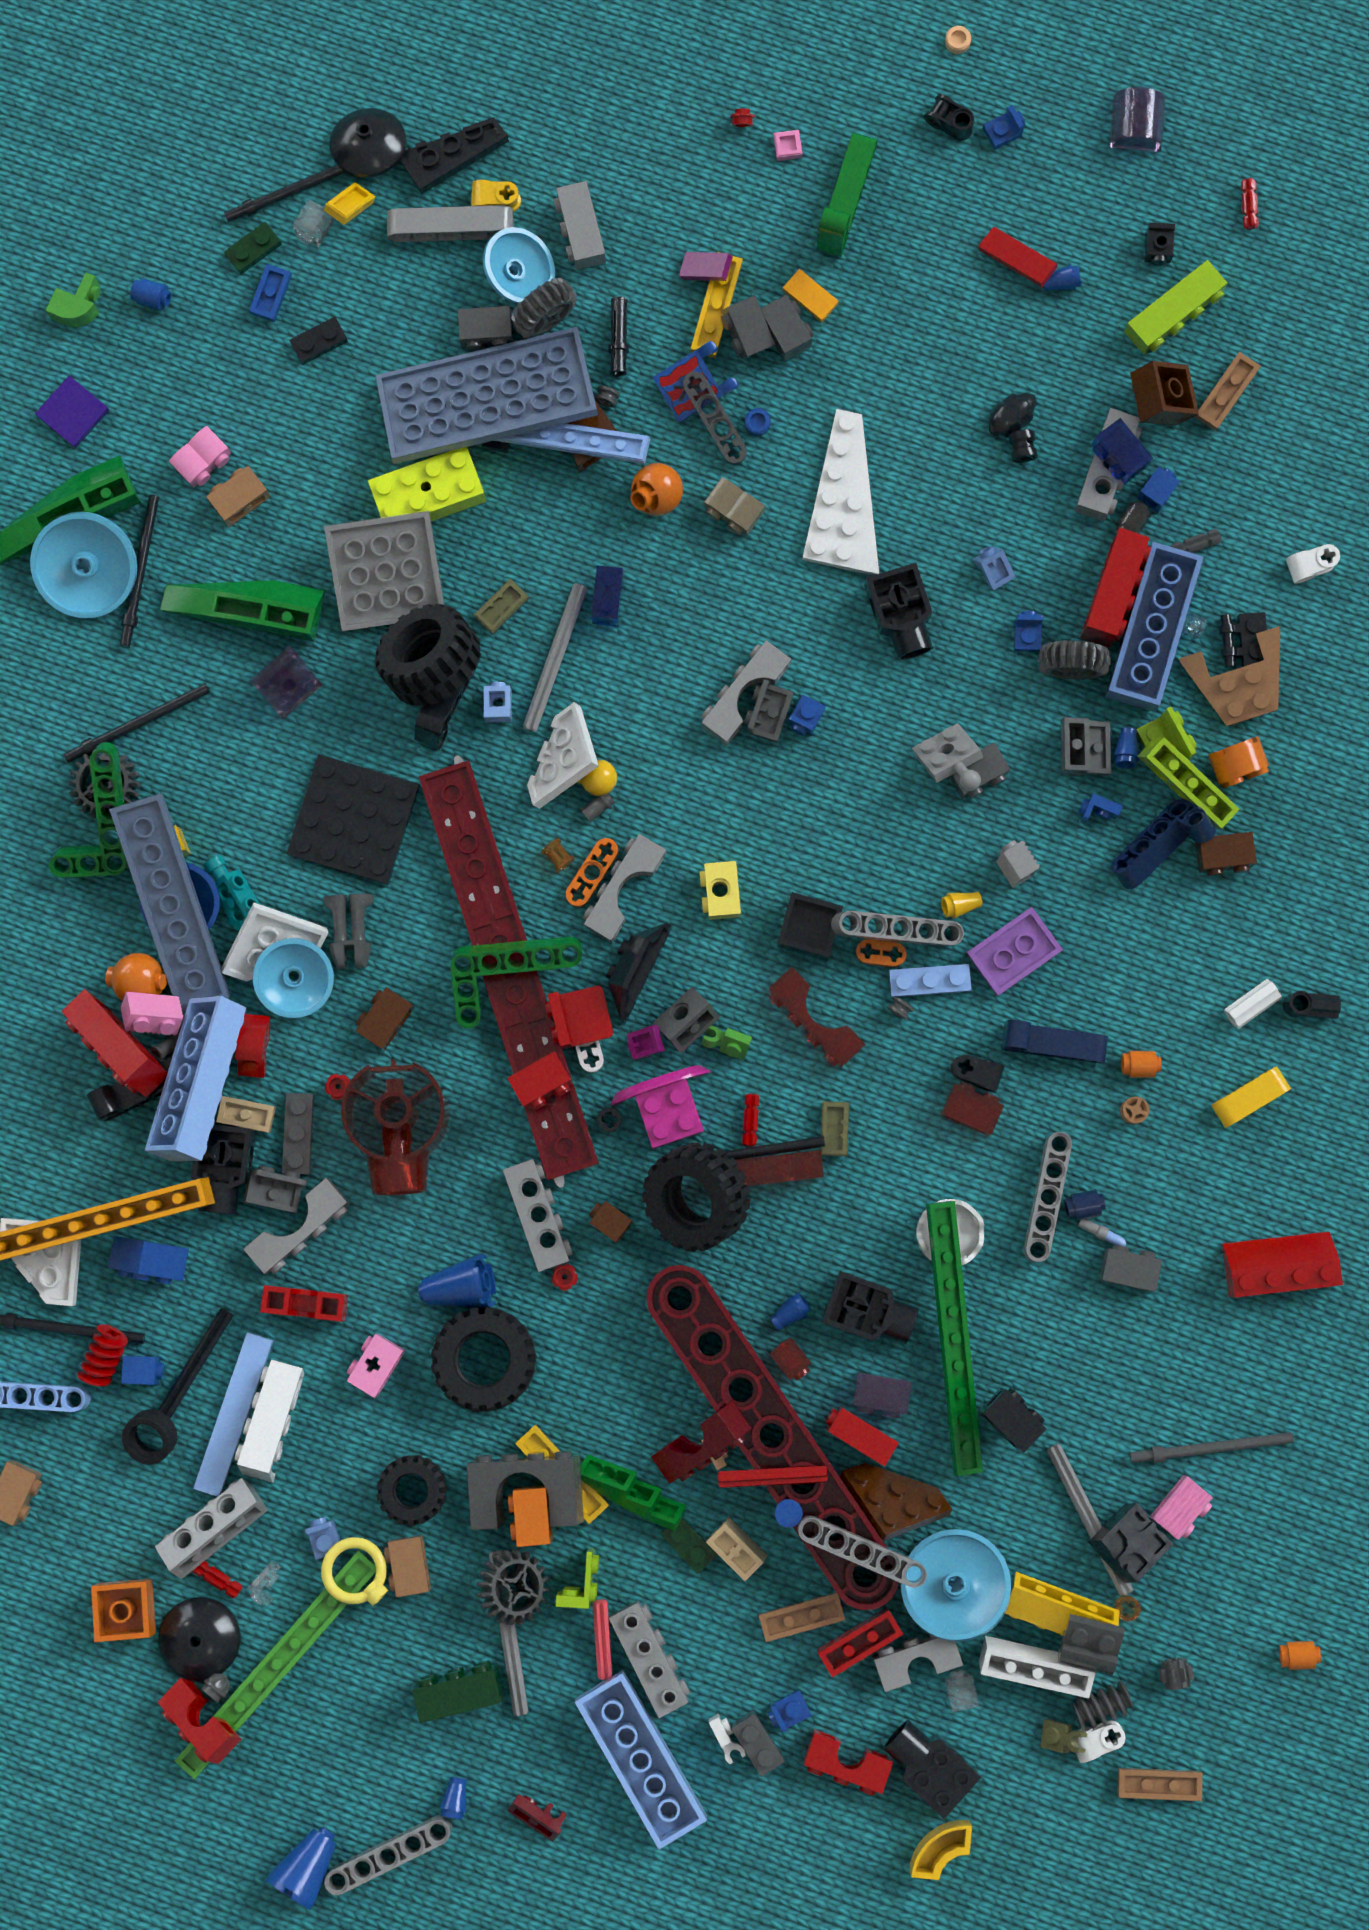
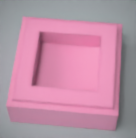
M799 130L774 133L777 161L802 158Z

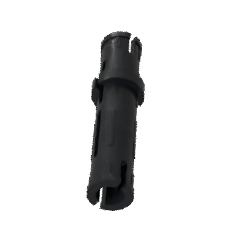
M619 296L611 298V344L608 346V352L611 354L610 375L622 377L627 374L626 358L627 353H629V346L626 341L627 298Z

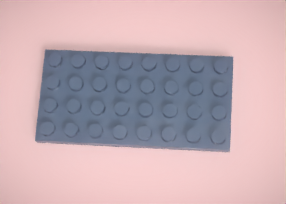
M578 327L376 375L393 464L598 415Z

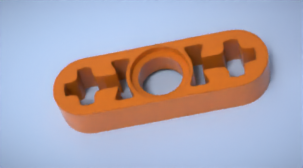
M603 838L593 847L566 890V898L571 906L576 908L584 907L595 893L618 856V846L614 840ZM609 844L613 854L611 856L607 854L602 862L607 865L603 867L598 861L592 860V858L595 856L599 860L602 855L600 847H607ZM596 866L600 870L599 877L595 880L587 879L584 875L587 867ZM581 878L584 883L593 887L589 890L586 886L582 892L585 898L583 900L578 899L575 902L571 892L573 890L578 891L581 888L582 883L578 882Z

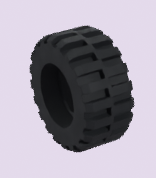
M427 604L423 605L420 609L414 608L406 616L403 614L399 617L398 622L391 624L387 634H383L381 637V645L377 646L375 657L377 672L397 698L409 705L427 706V703L433 705L439 703V700L443 698L448 699L454 691H459L464 687L463 683L466 680H470L473 676V669H476L479 663L478 658H480L481 649L479 639L461 614L451 606Z
M690 1143L662 1156L656 1161V1164L651 1166L648 1171L649 1176L645 1178L643 1188L646 1191L642 1193V1200L646 1202L647 1207L644 1210L646 1216H650L652 1220L651 1226L654 1230H659L661 1233L659 1236L663 1240L672 1241L671 1245L678 1249L684 1247L686 1251L695 1252L696 1250L705 1251L715 1247L735 1234L748 1216L745 1211L750 1209V1199H747L750 1190L749 1185L744 1183L743 1179L746 1176L743 1170H738L736 1167L738 1163L733 1157L731 1159L726 1157L727 1152L721 1148L714 1150L715 1146L711 1144ZM684 1175L696 1179L707 1190L711 1200V1214L709 1218L695 1214L685 1203L681 1190Z
M477 1307L460 1312L445 1323L443 1329L434 1340L436 1342L431 1352V1369L436 1378L435 1382L438 1388H441L445 1393V1397L463 1409L466 1408L475 1412H489L504 1408L516 1401L526 1391L534 1376L537 1356L535 1354L533 1338H531L528 1329L518 1318L504 1310ZM480 1333L492 1334L504 1342L509 1352V1366L505 1375L499 1381L490 1385H478L469 1381L463 1375L459 1366L461 1347L470 1337Z

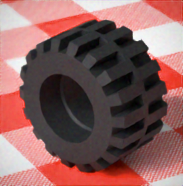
M407 1455L390 1463L381 1473L380 1480L377 1483L376 1489H378V1494L376 1496L377 1501L381 1503L380 1508L382 1512L385 1511L390 1520L394 1519L401 1525L408 1524V1526H414L430 1520L442 1509L441 1507L447 1498L448 1485L445 1482V1474H442L440 1466L434 1464L433 1460L424 1458L422 1455ZM417 1474L425 1480L428 1487V1495L422 1504L408 1506L399 1499L397 1483L404 1475Z

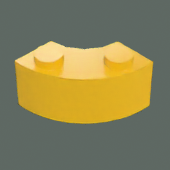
M950 1821L939 1825L926 1834L912 1855L909 1867L911 1877L939 1880L942 1869L950 1860L957 1856L970 1855L972 1833L970 1821Z

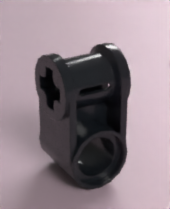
M938 94L935 98L936 103L930 112H926L923 116L924 120L933 128L943 131L956 140H967L973 132V113L954 102L948 96ZM965 122L968 125L965 127H960L957 125V123Z
M962 1055L955 1058L950 1066L951 1074L956 1079L993 1093L997 1092L1005 1068L997 1063L981 1060L970 1055ZM966 1061V1066L970 1068V1071L962 1074L958 1064Z

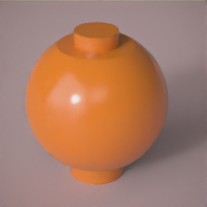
M648 464L642 467L632 480L631 503L636 509L652 516L666 515L672 512L682 499L683 483L681 477L672 467L666 464Z
M132 953L124 956L114 967L111 966L107 969L105 976L106 985L113 989L115 995L121 1001H123L126 992L160 995L167 984V978L160 963L152 956L144 953Z

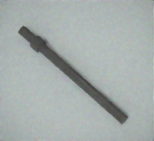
M1289 1432L1168 1448L1154 1446L1150 1450L1130 1452L1131 1463L1145 1461L1160 1463L1165 1462V1459L1290 1444L1293 1443V1435Z

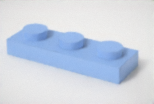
M969 964L889 970L891 998L971 991Z

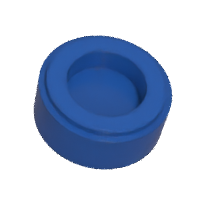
M760 408L750 410L745 417L747 432L753 436H762L768 432L771 424L769 414Z
M784 1499L777 1504L775 1518L781 1526L787 1528L794 1527L802 1519V1508L797 1501Z

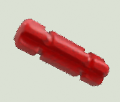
M1253 178L1241 181V191H1244L1241 195L1242 215H1245L1243 217V227L1246 230L1256 229L1259 226V220L1256 217L1258 214L1257 193H1254L1257 190V185Z
M746 1094L744 1104L746 1109H744L743 1131H745V1134L742 1135V1144L753 1147L757 1143L755 1132L758 1128L759 1110L757 1106H759V1095Z
M206 1561L192 1571V1573L199 1577L203 1576V1580L220 1591L225 1590V1594L231 1598H236L242 1590L240 1583L235 1580L231 1581L229 1576L212 1566L210 1568L208 1566L209 1563Z

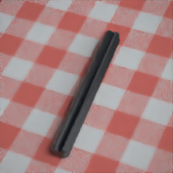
M224 1308L219 1309L159 1407L158 1411L167 1415L170 1419L231 1321L233 1314Z

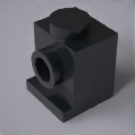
M1149 222L1145 232L1144 262H1151L1152 265L1162 266L1171 262L1174 253L1175 224Z

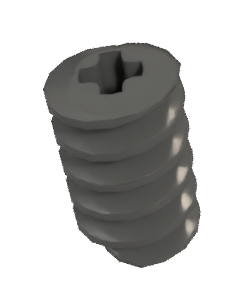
M1122 1681L1117 1682V1691L1110 1684L1107 1685V1694L1101 1688H1098L1096 1690V1698L1090 1693V1697L1086 1698V1701L1082 1697L1076 1696V1705L1072 1702L1082 1731H1086V1722H1089L1095 1728L1096 1718H1099L1103 1724H1107L1108 1714L1116 1721L1117 1711H1120L1124 1717H1127V1708L1130 1707L1134 1712L1129 1693Z

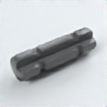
M1217 529L1207 531L1206 535L1202 533L1185 539L1183 543L1180 541L1174 543L1170 547L1194 553L1207 548L1208 545L1219 544L1221 535Z

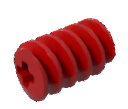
M102 1324L96 1327L100 1333L93 1335V1340L97 1343H90L88 1346L92 1351L85 1354V1359L88 1361L81 1363V1368L84 1371L77 1373V1377L81 1381L94 1386H107L111 1383L112 1376L116 1372V1366L119 1364L120 1357L124 1353L123 1347L128 1343V1338L123 1332L110 1325Z

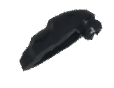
M1029 392L1012 393L1004 398L1002 402L998 403L992 409L989 416L990 434L993 436H1009L1010 433L1021 430L1033 420V413L1037 402L1035 395Z

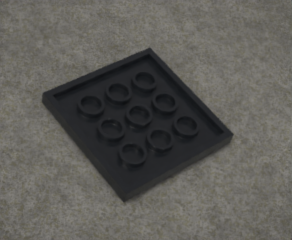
M318 754L287 855L389 885L420 785Z

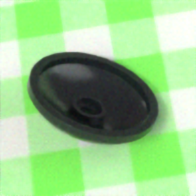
M377 108L359 109L347 114L335 125L329 141L330 152L336 165L344 172L356 177H375L388 172L401 160L406 149V134L401 122L393 114Z
M209 1597L189 1598L174 1606L162 1621L158 1636L159 1650L165 1664L178 1676L193 1681H204L213 1674H222L237 1657L241 1643L240 1627L235 1615L226 1605ZM193 1636L200 1638L201 1643L199 1646L193 1645Z

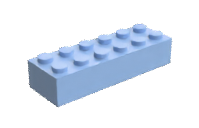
M223 996L189 999L144 1151L168 1161H202L203 1155L207 1150L210 1131L214 1126L216 1110L222 1099V1090L225 1079L229 1074L232 1055L237 1047L236 1041L239 1031L244 1023L246 1007Z
M624 1669L576 1697V1706L658 1849L663 1848L707 1821L706 1812Z

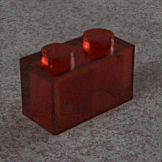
M960 1082L959 1085L954 1084L940 1115L984 1135L991 1136L1004 1105L999 1103L1000 1098L989 1093H985L984 1096L974 1092L975 1087L964 1082Z
M790 1336L769 1352V1355L789 1380L795 1378L798 1381L810 1371L807 1366L811 1362Z

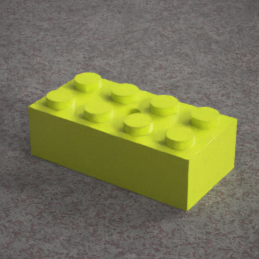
M467 447L448 451L368 480L381 518L429 511L431 521L486 502L483 488ZM426 488H431L427 492L423 491Z

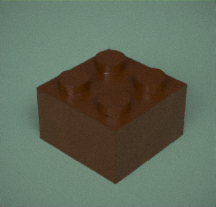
M1151 361L1130 373L1141 423L1177 426L1199 414L1188 365Z

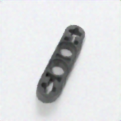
M699 372L688 373L683 380V387L724 458L734 464L741 463L747 456L746 445L708 380ZM692 377L695 379L701 378L702 382L699 384L702 392H705L707 389L709 391V394L701 396L697 401L694 398L699 396L697 390L689 388ZM706 399H712L716 404V409L711 414H705L702 411L701 405ZM721 421L726 422L729 426L728 434L723 437L715 433V426ZM733 434L736 439L731 440L735 447L741 446L742 448L738 459L735 456H729L728 453L731 452V448L728 443L724 447L721 444L722 441L729 440Z

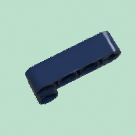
M1183 798L1174 800L1112 862L1111 870L1125 889H1134L1187 837L1195 842L1205 843L1214 837L1216 828L1202 808Z
M1007 1020L1004 1023L1001 1049L1010 1052L1104 1064L1108 1036L1031 1025L1030 1022L1021 1020Z

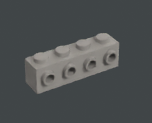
M639 1600L609 1615V1620L658 1718H661L687 1704L689 1700L687 1695L691 1694L684 1678L678 1679L674 1671L678 1669V1666L672 1654L666 1655L662 1647L666 1643L660 1630H653L649 1622L653 1617L646 1604L641 1606Z

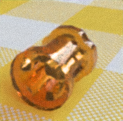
M559 838L554 839L541 850V854L543 856L546 855L555 866L554 870L556 873L563 871L575 860V857L573 855L570 856L560 844L561 840Z

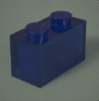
M1121 418L1095 436L1092 443L1095 455L1100 460L1104 459L1110 466L1109 470L1116 480H1121L1124 485L1149 467L1153 460V457Z
M597 565L591 613L592 624L618 627L624 581L623 568Z

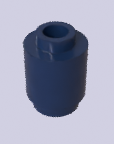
M1096 1189L1071 1194L1070 1198L1064 1199L1065 1210L1069 1220L1075 1219L1079 1221L1102 1216V1210L1106 1209L1103 1194H1098Z

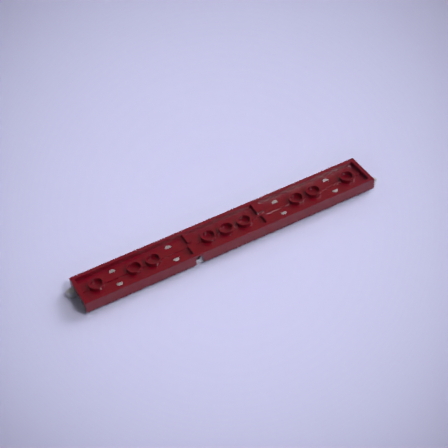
M457 755L454 758V765L421 775L419 780L472 945L527 941L470 761L464 762ZM518 952L512 953L509 956L513 961H521L524 958ZM493 955L483 957L484 962L488 964H493L497 961ZM526 971L483 975L482 977L513 1074L555 1051L572 1080L563 1049L559 1043L554 1044L551 1028L555 1027L553 1018H548L545 1002L547 1000L538 972ZM574 1084L570 1085V1091L561 1097L556 1098L553 1095L547 1098V1104L536 1111L531 1110V1108L525 1109L547 1180L554 1179L556 1185L560 1188H563L565 1184L564 1175L599 1164Z

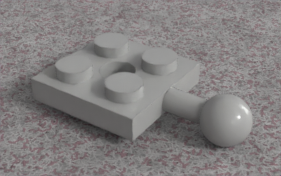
M958 723L912 748L916 758L937 783L957 772L960 776V785L964 790L974 791L980 786L981 777L979 773L975 770H968L967 766L982 759V752Z

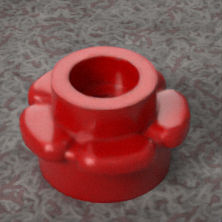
M735 109V113L730 115L732 126H753L755 115L750 114V109Z
M333 1074L325 1084V1091L328 1095H331L332 1099L341 1100L351 1092L350 1080L343 1074ZM337 1084H340V1089H336Z
M558 1265L553 1269L551 1280L555 1287L566 1291L577 1283L578 1275L575 1273V1268L572 1265ZM564 1274L567 1275V1279L565 1280L562 1279V1275Z

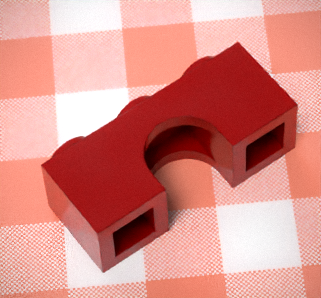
M264 1285L260 1312L344 1322L346 1321L349 1294Z
M179 1678L158 1701V1704L164 1710L162 1714L170 1723H175L180 1729L178 1734L183 1740L193 1744L196 1748L194 1752L201 1761L219 1764L242 1739L228 1722L221 1718L213 1716L205 1725L201 1726L199 1713L209 1700L193 1681Z
M816 1729L813 1730L803 1759L804 1765L808 1766L807 1771L822 1776L823 1772L834 1776L833 1780L842 1785L848 1786L849 1782L860 1786V1791L869 1795H875V1792L883 1794L893 1764L891 1757L865 1748L863 1757L857 1764L846 1765L838 1759V1750L841 1744L840 1738Z

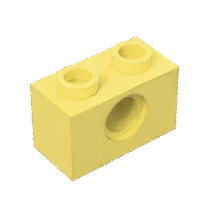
M736 861L705 863L704 871H699L701 887H706L707 897H702L703 913H708L709 920L741 917ZM718 884L724 885L728 890L727 894L723 897L715 896L712 892L714 886Z

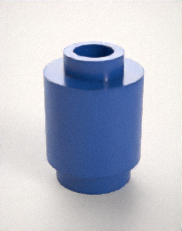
M141 279L133 282L130 297L131 300L136 301L139 305L161 311L170 304L171 292L165 284Z

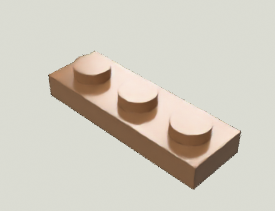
M1239 352L1198 410L1199 414L1194 417L1216 431L1261 366Z
M837 1592L758 1614L766 1642L845 1620Z
M1118 1768L1117 1796L1119 1798L1202 1801L1203 1773L1201 1771Z

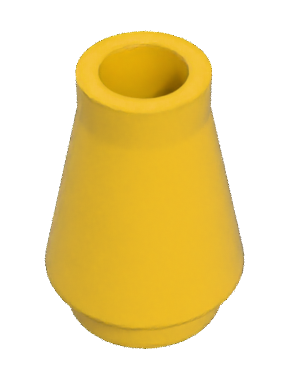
M947 893L945 897L941 898L943 914L946 918L952 917L955 919L969 911L982 907L980 893Z

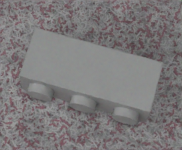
M587 181L556 188L557 198H553L556 214H562L563 222L559 223L562 237H567L570 245L565 247L568 261H574L576 270L606 263L605 251Z

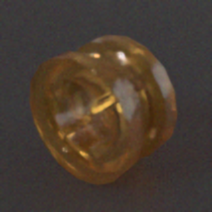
M1121 1596L1114 1605V1609L1120 1610L1119 1618L1124 1621H1133L1140 1615V1604L1132 1596ZM1126 1601L1128 1604H1130V1601L1133 1602L1134 1605L1131 1608L1133 1613L1131 1615L1125 1613V1616L1122 1615L1121 1611L1124 1609L1122 1606L1123 1602Z

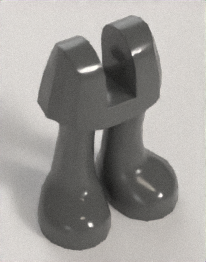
M349 894L352 940H347V895L323 896L324 906L331 910L333 917L334 943L329 944V949L336 970L346 969V950H354L356 969H366L371 943L365 940L364 915L365 909L373 904V894Z

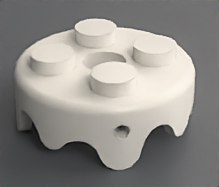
M955 1199L940 1200L938 1202L955 1201L961 1263L964 1265L970 1262L983 1246V1219L973 1207L964 1201ZM925 1210L918 1220L916 1238L922 1253L932 1261L927 1211Z

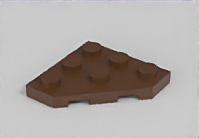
M867 1463L846 1469L840 1475L841 1480L883 1542L947 1517L952 1511L951 1506L938 1488Z

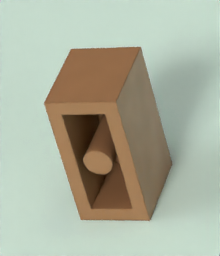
M249 466L234 471L228 481L224 484L219 483L210 490V494L206 496L229 528L270 498L267 489Z
M14 1460L6 1462L0 1475L1 1521L14 1526L19 1524L20 1521L24 1522L31 1509L28 1504L32 1496L36 1497L41 1489L43 1482L40 1481L42 1473Z
M423 1534L390 1540L388 1547L384 1548L386 1563H391L392 1575H389L391 1592L395 1591L396 1597L429 1592L431 1590Z

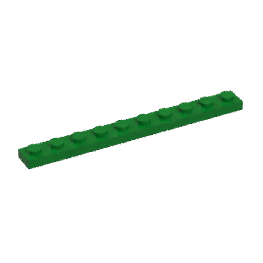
M955 1201L926 1204L953 1472L955 1476L982 1473L983 1466Z

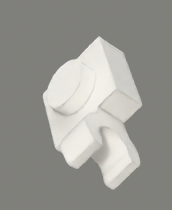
M719 1714L709 1718V1724L721 1748L724 1750L726 1761L729 1764L733 1763L730 1752L735 1749L740 1752L742 1757H745L746 1754L742 1745L731 1740L730 1735L733 1731L727 1718L721 1720Z

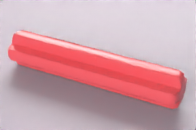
M605 1599L593 1602L597 1675L600 1680H607L612 1677L608 1602Z

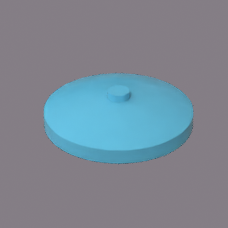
M74 512L56 518L42 529L32 547L30 568L35 586L52 607L73 617L95 618L112 612L127 599L136 581L137 559L129 538L114 522L98 514Z
M951 1529L928 1536L911 1551L908 1557L917 1560L924 1566L927 1578L923 1585L916 1588L901 1583V1593L909 1615L922 1630L941 1640L962 1642L973 1640L986 1634L999 1623L1008 1608L1012 1584L1007 1563L994 1544L977 1533ZM916 1566L910 1567L906 1571V1578L910 1581H916L921 1575L920 1568Z

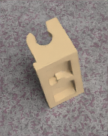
M730 1517L706 1541L744 1581L764 1563L768 1556Z

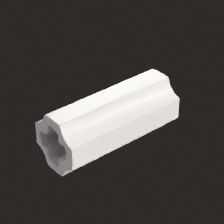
M1266 979L1225 1008L1224 1013L1232 1025L1240 1029L1279 1001L1282 996L1273 982Z

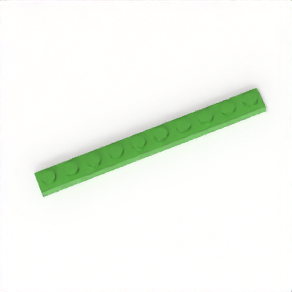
M359 1549L334 1577V1582L345 1592L358 1593L376 1573L375 1563ZM325 1588L216 1712L214 1717L226 1720L233 1730L237 1732L348 1604L333 1598ZM189 1743L175 1759V1762L195 1780L210 1762L205 1763L201 1761L194 1752L196 1748L192 1743Z

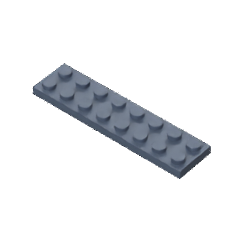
M163 793L109 809L172 996L179 997L181 1011L187 1010L189 999L230 997V992L222 973V968Z

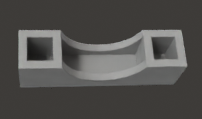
M767 640L762 646L758 644L749 655L752 658L746 667L742 664L733 675L735 681L730 687L727 685L723 687L717 696L720 700L714 707L710 705L701 716V719H703L702 728L726 747L743 726V720L737 709V702L741 694L750 686L763 683L764 679L768 680L769 684L776 685L791 665V658Z
M641 834L637 836L636 840L634 838L629 840L624 849L627 853L622 862L618 860L610 872L613 877L609 884L603 883L596 895L599 897V900L595 907L590 905L583 916V919L586 920L584 923L585 928L611 944L626 922L618 907V895L621 888L634 877L643 875L654 876L667 855L666 849Z
M325 1178L305 1195L308 1204V1215L303 1226L298 1231L283 1237H278L264 1231L243 1249L264 1274H269L270 1272L276 1274L286 1265L284 1262L286 1258L291 1254L294 1257L307 1247L305 1242L312 1236L316 1239L327 1230L325 1225L330 1220L334 1219L337 1221L347 1213L348 1210L345 1207L350 1203L330 1179Z

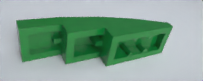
M588 1454L580 1466L581 1481L619 1506L648 1521L675 1531L686 1512L685 1504L661 1496V1488L637 1480V1472Z

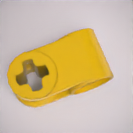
M488 180L472 182L471 206L509 205L513 212L519 209L521 197L514 183Z

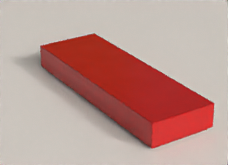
M994 226L978 246L979 251L1040 287L1045 285L1057 269V263Z

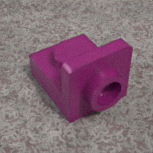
M652 1025L626 1034L628 1049L632 1054L633 1060L649 1058L653 1054L665 1051L658 1025Z

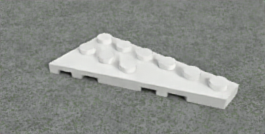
M836 409L802 560L873 576L879 574L862 414Z

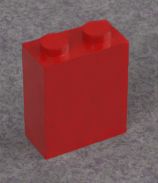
M841 1406L837 1410L832 1408L825 1420V1423L828 1424L826 1428L828 1432L884 1467L899 1444L893 1438Z

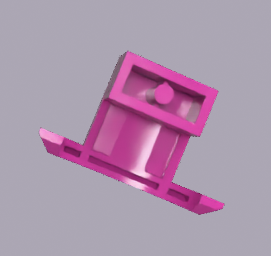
M696 1065L652 1078L617 1092L610 1106L636 1097L653 1150L702 1134L704 1130L686 1079L709 1074L711 1070Z

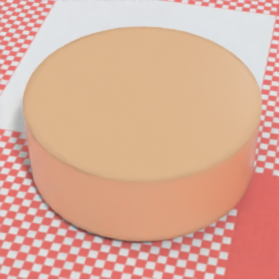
M954 26L948 30L945 45L951 53L962 54L969 49L971 34L965 27Z

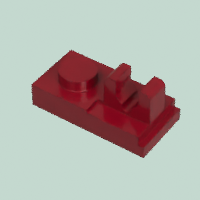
M520 1794L517 1795L507 1810L552 1842L562 1831L560 1827L566 1817V1813L562 1812L558 1818L553 1819L550 1814L553 1804L549 1803L541 1811L542 1809L537 1806V1803L532 1798Z

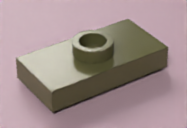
M510 578L474 614V618L493 635L530 598Z
M822 1101L821 1136H824L825 1147H820L821 1156H847L849 1102Z

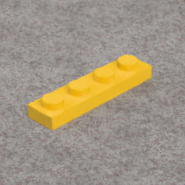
M732 256L726 281H709L692 341L691 352L696 351L709 341H713L717 349L719 348L724 330L721 316L723 315L721 310L731 305L743 258ZM718 350L708 357L716 359Z
M536 1424L515 1443L527 1457L529 1453L544 1452V1457L554 1456L555 1452L560 1451ZM581 1481L584 1519L590 1524L609 1506V1503L597 1491Z

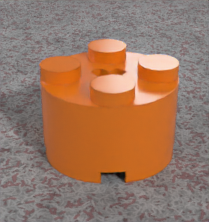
M1258 736L1208 755L1219 785L1222 784L1223 789L1243 782L1244 775H1246L1247 779L1269 772L1267 768L1269 763Z

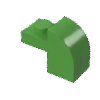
M85 272L75 295L56 288L45 310L50 319L69 327H82L92 322L99 314L97 307L93 303V301H97L101 291L98 280L94 275Z

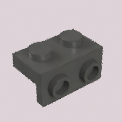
M765 679L762 686L757 685L752 699L757 701L754 711L748 710L744 725L748 726L747 734L777 743L794 692L771 685Z
M259 1166L258 1169L248 1172L243 1203L288 1213H297L301 1188L307 1184V1180L299 1179L300 1174L286 1171L284 1175L274 1173V1168Z

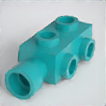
M218 855L209 859L203 866L207 873L212 875L216 881L215 883L220 894V905H222L228 915V924L238 932L253 903H260L240 869L228 872L226 861L222 855Z

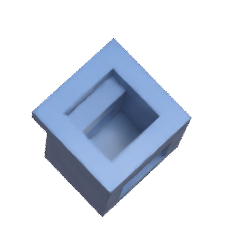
M491 682L490 686H484V719L486 723L512 722V690L504 682ZM501 699L503 705L495 707L494 701Z

